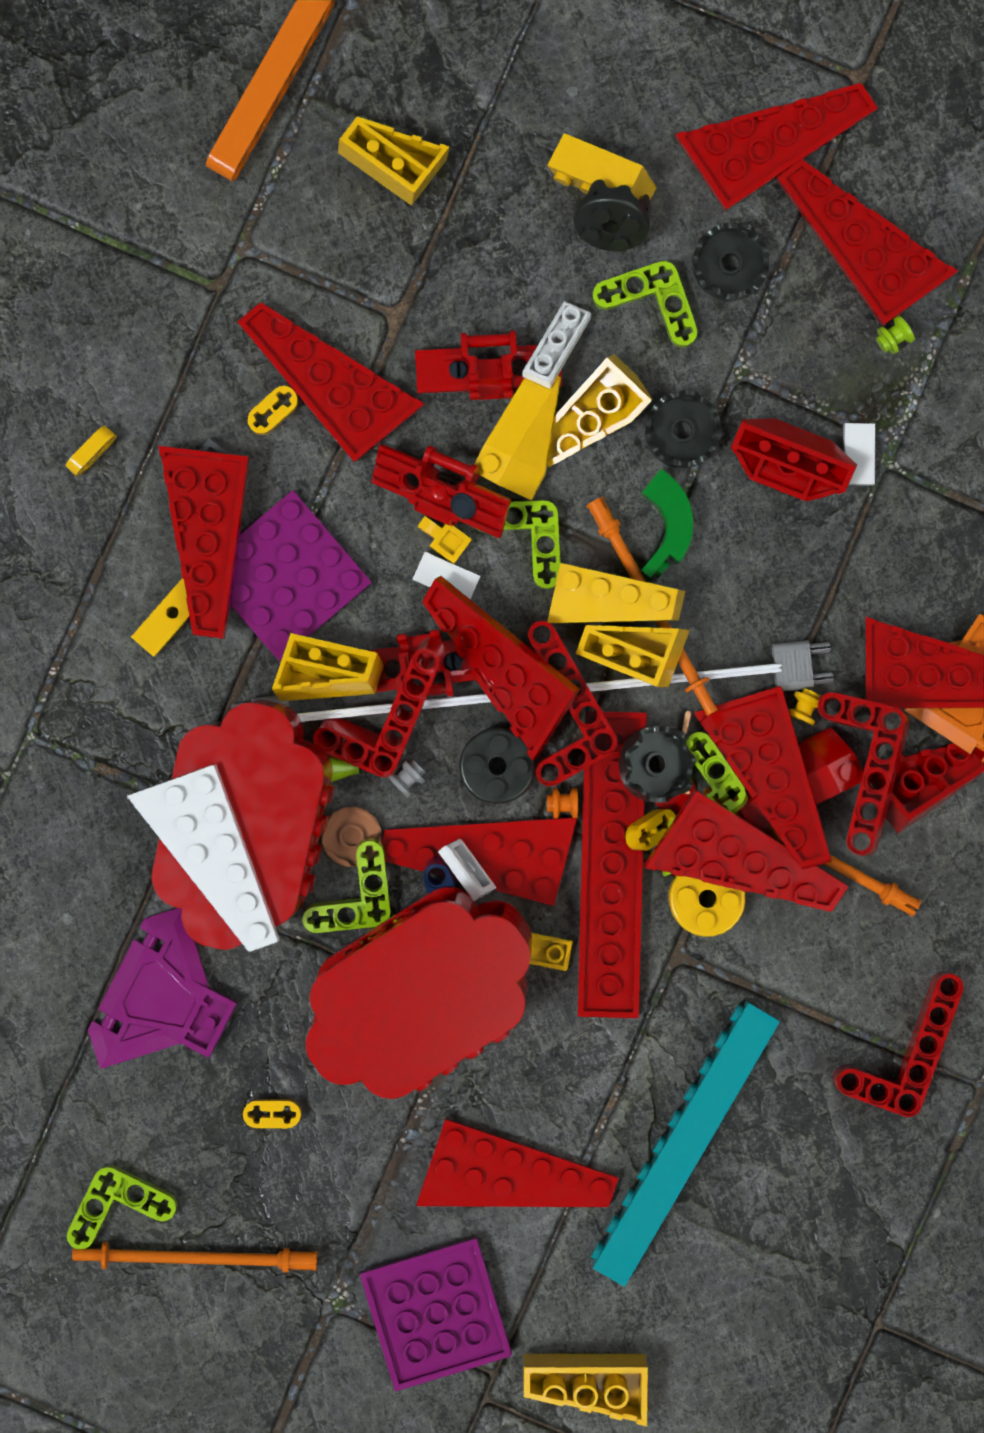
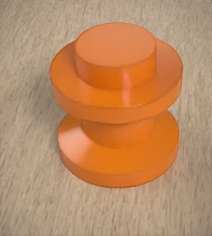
M553 788L552 794H547V812H553V818H558L561 812H570L573 818H578L577 788H572L570 794H560L558 788Z

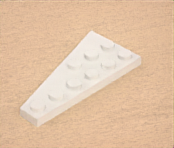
M216 764L127 796L249 952L280 940Z

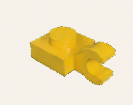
M426 516L417 526L434 538L429 547L452 564L457 561L472 540L455 526L445 524L441 528Z

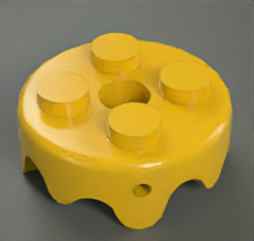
M675 876L668 889V903L676 922L688 932L702 937H714L732 929L742 916L746 903L744 891L706 883L702 880L686 876ZM704 890H712L716 895V901L711 907H703L699 903V895Z

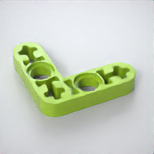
M660 261L604 280L595 286L592 295L593 302L596 307L602 310H611L655 295L671 342L676 347L686 348L695 341L697 327L679 274L672 263ZM663 268L665 273L670 272L672 274L668 278V283H664L662 279L653 281L652 286L654 288L649 289V282L645 273L649 272V277L653 278L658 276L659 269ZM631 278H639L643 282L644 288L640 293L633 294L627 290L626 282ZM621 282V291L625 296L624 299H620V293L611 296L610 303H606L605 299L599 300L598 296L601 295L602 288L612 292L618 288L615 283ZM672 296L679 298L682 302L681 310L676 313L669 312L665 307L667 298ZM686 314L687 318H683L681 322L685 330H691L687 341H684L682 337H676L675 334L679 331L678 323L675 321L671 324L669 319H678Z
M544 500L511 502L509 509L513 507L518 508L522 512L523 518L520 523L515 525L506 521L503 531L531 530L534 582L542 589H551L556 585L560 567L557 508L550 501ZM531 506V513H538L541 507H547V511L552 512L553 517H549L547 523H542L539 517L531 518L533 524H526L528 514L525 507ZM544 536L554 541L553 551L547 554L541 553L537 549V541ZM537 557L541 559L556 558V563L549 562L550 572L556 575L555 578H551L549 584H544V579L538 578V573L543 572L544 566L543 562L537 564Z
M703 732L691 734L686 741V745L696 758L695 765L713 790L706 796L714 801L719 797L723 802L729 797L728 791L730 789H733L735 792L740 790L737 794L739 799L736 802L729 799L723 803L728 810L736 813L747 803V790L712 739ZM697 741H700L702 744L706 743L704 748L710 755V758L707 760L698 750L693 752L696 749L695 743ZM720 763L724 765L725 772L722 777L713 779L709 776V769L713 764ZM675 817L669 822L668 828L675 819Z
M365 838L357 846L356 858L361 898L310 904L304 910L302 919L303 925L308 931L324 933L377 927L390 918L391 906L383 845L379 840ZM366 846H372L374 851L379 852L374 854V867L363 870V867L369 866L368 856L362 855V852L366 851ZM369 875H378L382 879L383 883L380 888L371 890L365 885V879ZM384 894L385 898L379 897L378 902L379 908L386 912L381 913V918H375L373 913L368 912L373 910V897ZM344 907L353 909L356 915L355 918L350 922L341 921L338 917L340 909ZM329 909H334V924L329 923L330 918H322L318 925L314 923V920L308 919L312 917L314 911H318L319 916H329Z
M105 1165L95 1174L68 1229L67 1241L75 1249L88 1248L95 1240L114 1200L150 1218L163 1222L171 1219L178 1208L177 1199L170 1192L117 1166ZM109 1172L114 1174L113 1180L116 1182V1185L111 1183L105 1192L106 1195L111 1196L110 1199L102 1193L93 1191L94 1187L98 1191L101 1190L105 1181L101 1178V1175L106 1176ZM132 1185H139L144 1190V1198L140 1201L131 1200L128 1196V1188ZM150 1193L156 1194L152 1200L161 1203L163 1199L169 1201L167 1206L171 1209V1212L166 1210L163 1214L159 1213V1206L152 1202L149 1204V1208L145 1207L144 1204L149 1199ZM98 1199L102 1202L104 1209L100 1215L89 1213L87 1210L89 1200ZM86 1220L96 1222V1226L93 1223L88 1226L86 1235L89 1239L84 1238L82 1242L78 1241V1235L74 1230L79 1231Z

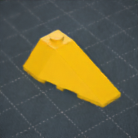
M615 354L604 360L554 416L551 430V445L549 444L546 462L548 467L633 422L653 400L638 376Z
M557 376L550 389L524 378L486 440L475 462L476 465L480 466V476L529 500H533L547 470V455L549 444L551 445V430L554 414H556L561 377Z

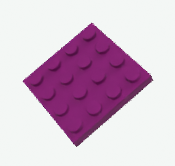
M292 490L239 535L230 605L280 662L290 633L310 637L371 585L372 582Z
M477 1236L360 1272V1278L395 1392L512 1356Z

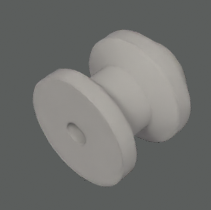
M404 759L401 762L403 769L397 775L392 774L388 776L392 783L407 798L411 795L409 788L415 782L420 784L425 782L422 776L426 772L414 759L410 763Z

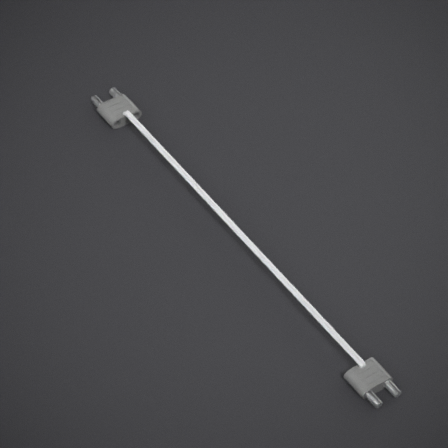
M809 640L772 644L773 664L697 672L700 678L708 677L709 679L774 673L775 687L781 686L784 692L803 690L804 688L813 689L815 684L833 683L834 678L813 679L834 675L832 672L813 674L811 654L828 653L831 648L810 650V648L830 646V643L809 644ZM684 673L673 674L670 683L688 682ZM636 678L586 683L591 692L651 685ZM575 684L581 691V684ZM486 694L431 699L425 701L422 709L487 703L491 701ZM277 696L251 698V701L269 700L290 707L289 701L280 702ZM244 703L232 704L231 709ZM393 704L297 713L301 722L382 714L389 713ZM401 704L406 711L413 710L409 705Z

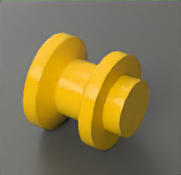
M806 688L803 689L802 693L795 691L794 696L798 702L794 709H789L790 716L814 726L815 720L811 716L814 709L818 708L821 695Z

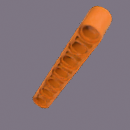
M296 0L206 160L205 167L232 182L238 177L330 15L335 0Z

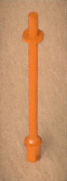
M604 497L590 502L586 507L599 527V535L610 540L630 578L646 582L619 533L622 524L619 519L615 520ZM655 621L658 628H672L669 621ZM683 648L678 664L690 684L685 688V692L690 693L694 691L705 713L709 716L718 711L704 686L710 680L708 677H699Z
M706 786L702 793L707 795L713 790ZM737 794L732 798L734 802L739 799ZM717 797V798L715 799V801H716L717 803H719L720 805H722V806H724V805H723L724 802H726L727 800H729V798H727L726 800H724V801L722 802V801L719 799V797ZM737 811L735 813L739 817L743 818L740 811ZM772 826L762 830L782 841ZM832 855V862L824 864L879 894L881 903L884 905L891 904L911 917L916 913L915 908L918 909L921 904V899H917L899 889L898 884L894 882L884 884Z
M104 1241L102 1249L73 1248L72 1261L101 1262L102 1269H107L109 1262L277 1266L279 1269H282L283 1273H289V1270L317 1271V1251H290V1248H283V1251H280L278 1254L110 1249L108 1241Z

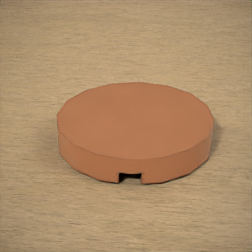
M344 807L333 812L328 818L325 833H321L322 845L326 854L335 863L345 867L357 866V846L363 839L375 838L382 843V829L377 819L369 811L359 807ZM366 846V851L362 852V855H367L370 862L378 851H374L372 846Z

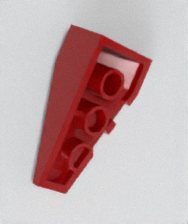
M831 727L803 740L799 744L816 805L861 783L864 772L854 752ZM750 795L746 805L739 810L743 819L760 830L771 827V824Z
M951 743L947 747L934 750L926 749L918 754L905 757L902 755L886 814L887 821L897 834L923 818L984 773V763L981 760L984 757V752L975 747L972 753L969 754L956 744ZM876 774L871 779L874 790L882 789L886 782L883 774Z

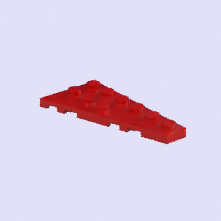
M862 83L825 92V94L816 97L796 100L794 103L774 106L734 117L732 120L705 125L696 130L676 133L675 138L726 212L777 178L798 161L804 160L874 113L878 107Z
M439 576L435 578L422 603L442 632H447L457 646L455 648L460 658L465 657L473 669L471 671L472 675L497 711L503 712L512 725L511 731L516 738L520 736L529 749L526 751L533 761L539 757L580 689L444 577Z
M865 617L866 700L893 706L898 709L984 708V655Z
M577 818L386 829L382 839L385 862L424 872L426 863L430 859L437 856L441 857L438 851L444 846L462 839L494 883L495 891L554 906ZM433 868L429 871L434 875L446 876L441 868Z
M445 1118L416 1206L609 1207L619 1178L616 1175Z

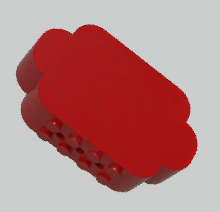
M254 700L231 709L223 721L211 722L190 730L179 744L171 780L215 764L217 765L276 927L297 913L303 906L308 893L313 891L316 875L311 873L314 864H318L320 860L322 846L318 845L321 833L324 834L327 828L329 816L324 815L327 804L332 803L335 786L331 785L333 767L329 755L319 745L314 744V742L303 740V725L297 713L287 705L278 702ZM159 838L152 870V884L156 894L168 905L182 909L181 919L183 927L195 942L223 950L240 946L242 942Z
M440 887L426 894L323 962L310 992V1004L315 1014L305 1043L310 1061L322 1077L334 1084L350 1085L362 1081L365 1087L376 1096L396 1099L409 1094L415 1089L418 1092L424 1090L433 1082L432 1079L441 1073L443 1076L451 1073L458 1067V1062L468 1057L469 1060L475 1058L483 1052V1047L492 1041L498 1043L510 1034L509 1030L515 1027L523 1016L527 994L525 973L530 964L532 933L520 912L511 904L499 900H490L477 905L466 891L457 887Z

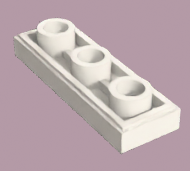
M564 301L525 366L523 377L550 389L589 323L591 313Z

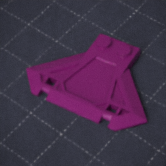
M176 908L145 918L140 926V929L147 932L143 942L134 939L98 1009L106 1014L102 1023L92 1021L88 1028L100 1069L180 1043L208 1058L211 1057L238 1002L209 987L196 943L183 927L181 919L182 909ZM158 939L164 941L160 951L154 949ZM117 1020L123 1023L119 1032L112 1030Z

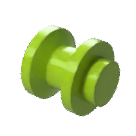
M899 315L893 319L894 326L887 330L884 327L877 329L879 336L876 337V341L885 353L889 351L895 355L899 352L898 344L904 340L910 344L915 341L914 334L909 325Z

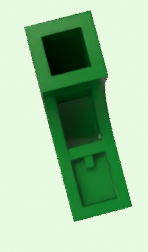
M662 468L641 493V496L660 512L665 523V537L661 547L641 570L642 575L648 580L653 575L657 578L662 575L670 565L666 561L668 557L676 564L682 560L688 550L693 534V514L688 497L678 482Z

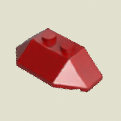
M776 418L742 419L731 445L732 451L736 454L750 480L804 501L827 497L835 493H845L857 467V464L831 440Z

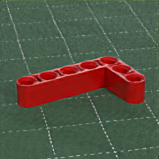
M537 621L528 630L529 641L536 653L547 663L550 655L555 652L562 653L566 658V664L557 671L568 680L576 679L581 684L580 693L576 695L568 709L583 736L546 756L536 766L538 781L545 786H555L610 755L617 747V738L555 628L546 621ZM543 625L549 628L551 637L546 643H538L534 640L533 631L536 627ZM585 706H591L596 710V718L590 723H584L579 718V712ZM607 733L611 736V744L607 749L596 748L594 739L598 734ZM579 748L584 751L585 758L581 764L573 765L568 761L567 756L570 750ZM551 763L557 766L558 774L554 779L546 780L541 776V769L545 764Z
M432 637L421 641L410 661L380 735L343 718L324 719L313 735L314 744L323 748L327 754L380 777L392 775L403 756L444 659L445 647L443 643ZM422 652L432 654L435 660L425 658ZM412 678L421 680L424 686L416 685ZM401 704L409 705L413 711H406ZM325 730L331 731L335 737L328 736ZM391 730H397L401 733L402 737L395 736ZM352 743L360 744L363 749H357ZM380 755L389 757L392 762L384 761Z
M829 692L824 694L818 702V711L822 717L833 723L874 732L847 835L849 850L856 855L867 857L876 852L879 846L909 729V719L902 710L896 707ZM833 700H839L841 703L840 711L836 715H829L827 713L828 703ZM863 707L870 708L871 716L869 720L863 723L858 722L856 718L858 710ZM893 714L900 715V726L897 729L889 730L886 726L887 718ZM885 744H891L893 755L887 760H881L878 755L880 747ZM876 774H883L886 779L884 787L880 790H874L871 787V779ZM868 804H875L878 809L877 816L872 820H866L863 816V810ZM860 834H867L870 838L868 848L858 850L855 845L856 838Z
M947 971L938 972L932 978L896 1081L851 1065H843L838 1067L833 1074V1083L836 1088L846 1096L901 1116L912 1117L918 1114L925 1100L963 993L964 986L962 980L955 974ZM951 978L954 988L950 993L943 994L940 985L944 979ZM936 1007H941L944 1012L943 1018L939 1022H932L930 1019L931 1011ZM925 1036H931L933 1038L932 1048L928 1051H921L919 1046L921 1039ZM915 1065H921L923 1067L922 1076L916 1080L910 1079V1069ZM847 1073L855 1074L856 1080L854 1085L849 1088L842 1087V1077ZM878 1083L883 1084V1095L879 1098H872L870 1096L871 1087ZM911 1094L913 1097L911 1106L905 1109L900 1108L899 1099L901 1096Z

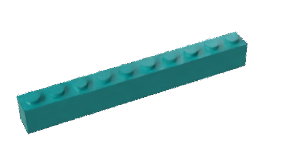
M747 1000L744 1001L743 1005L738 1003L732 1011L729 1019L733 1022L727 1032L722 1030L714 1043L717 1049L712 1058L707 1056L698 1071L702 1075L696 1085L691 1083L683 1096V1099L686 1100L680 1111L676 1109L671 1115L667 1124L670 1126L668 1133L665 1137L661 1135L657 1139L652 1149L655 1155L651 1162H644L636 1177L640 1179L634 1190L629 1188L622 1199L621 1204L624 1208L619 1216L615 1214L612 1216L606 1227V1231L609 1232L603 1243L598 1241L591 1252L590 1257L593 1258V1269L623 1287L629 1281L780 1023L777 1018Z

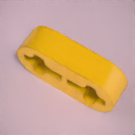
M279 386L266 396L248 415V425L251 430L258 435H267L278 427L298 406V396L295 391L288 386ZM281 393L284 396L291 394L292 396L289 399L291 405L288 408L282 405L275 411L274 407L279 403L278 395ZM270 410L273 412L267 418L269 425L266 428L261 425L258 427L254 426L257 423L255 418L257 414L265 416Z
M106 425L102 426L71 456L65 466L76 477H79L113 444L117 435Z
M668 809L652 810L628 827L625 836L626 843L633 850L647 851L652 849L659 843L667 831L669 822L676 816L675 813Z
M254 1099L246 1105L243 1111L244 1121L252 1128H292L297 1125L302 1115L300 1105L292 1099ZM257 1105L260 1106V1111L270 1112V1115H264L260 1118V1121H255V1117L249 1115V1111H253ZM285 1106H290V1110L296 1112V1116H292L291 1120L287 1122L285 1121V1116H275V1112L284 1111Z

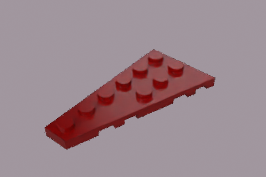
M803 159L776 178L782 189L882 326L958 272L951 265L948 266L935 257L936 255L933 252L924 249L910 239L908 234L873 209L870 210L861 204L852 194L846 193L832 183L831 179Z
M261 302L237 321L354 463L425 405Z
M158 446L170 502L169 508L174 536L181 562V574L186 589V601L192 634L201 637L225 639L250 458L241 455Z
M778 686L717 705L718 711L707 716L704 710L694 712L800 868L805 870L832 862L783 688Z
M697 789L693 790L644 864V867L655 871L657 869L676 876L691 877L710 884L744 892L763 894L765 897L784 899L799 905L829 912L833 911L848 889L846 883L819 866L802 870L784 844Z

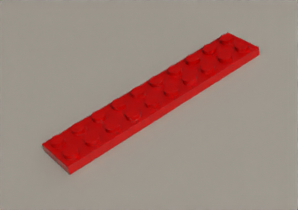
M585 711V723L595 720L596 711ZM603 712L616 735L617 747L610 755L585 768L583 775L577 1016L639 1018L643 850L631 849L626 843L625 836L628 827L644 816V801L632 795L623 784L619 773V756L625 741L630 735L640 728L646 727L647 713ZM607 733L598 734L594 739L596 748L607 749L611 744V736Z

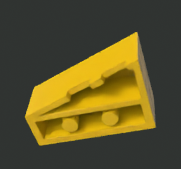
M357 116L339 139L338 154L412 206L446 162L450 146L444 144L439 146L422 140V137L394 131L392 127Z
M565 133L547 165L554 174V180L568 187L571 184L579 188L586 195L592 183L599 179L603 180L609 188H617L621 185L629 186L632 194L638 200L640 196L645 194L651 200L657 188L644 166Z
M586 625L575 654L656 687H669L690 630Z
M290 633L272 690L280 702L375 694L384 665L375 652Z

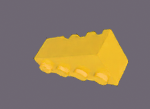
M560 563L547 622L561 624L679 621L686 591Z
M523 1354V1391L525 1398L559 1406H573L579 1408V1411L591 1413V1411L609 1415V1418L621 1421L623 1418L647 1427L648 1366L645 1354Z

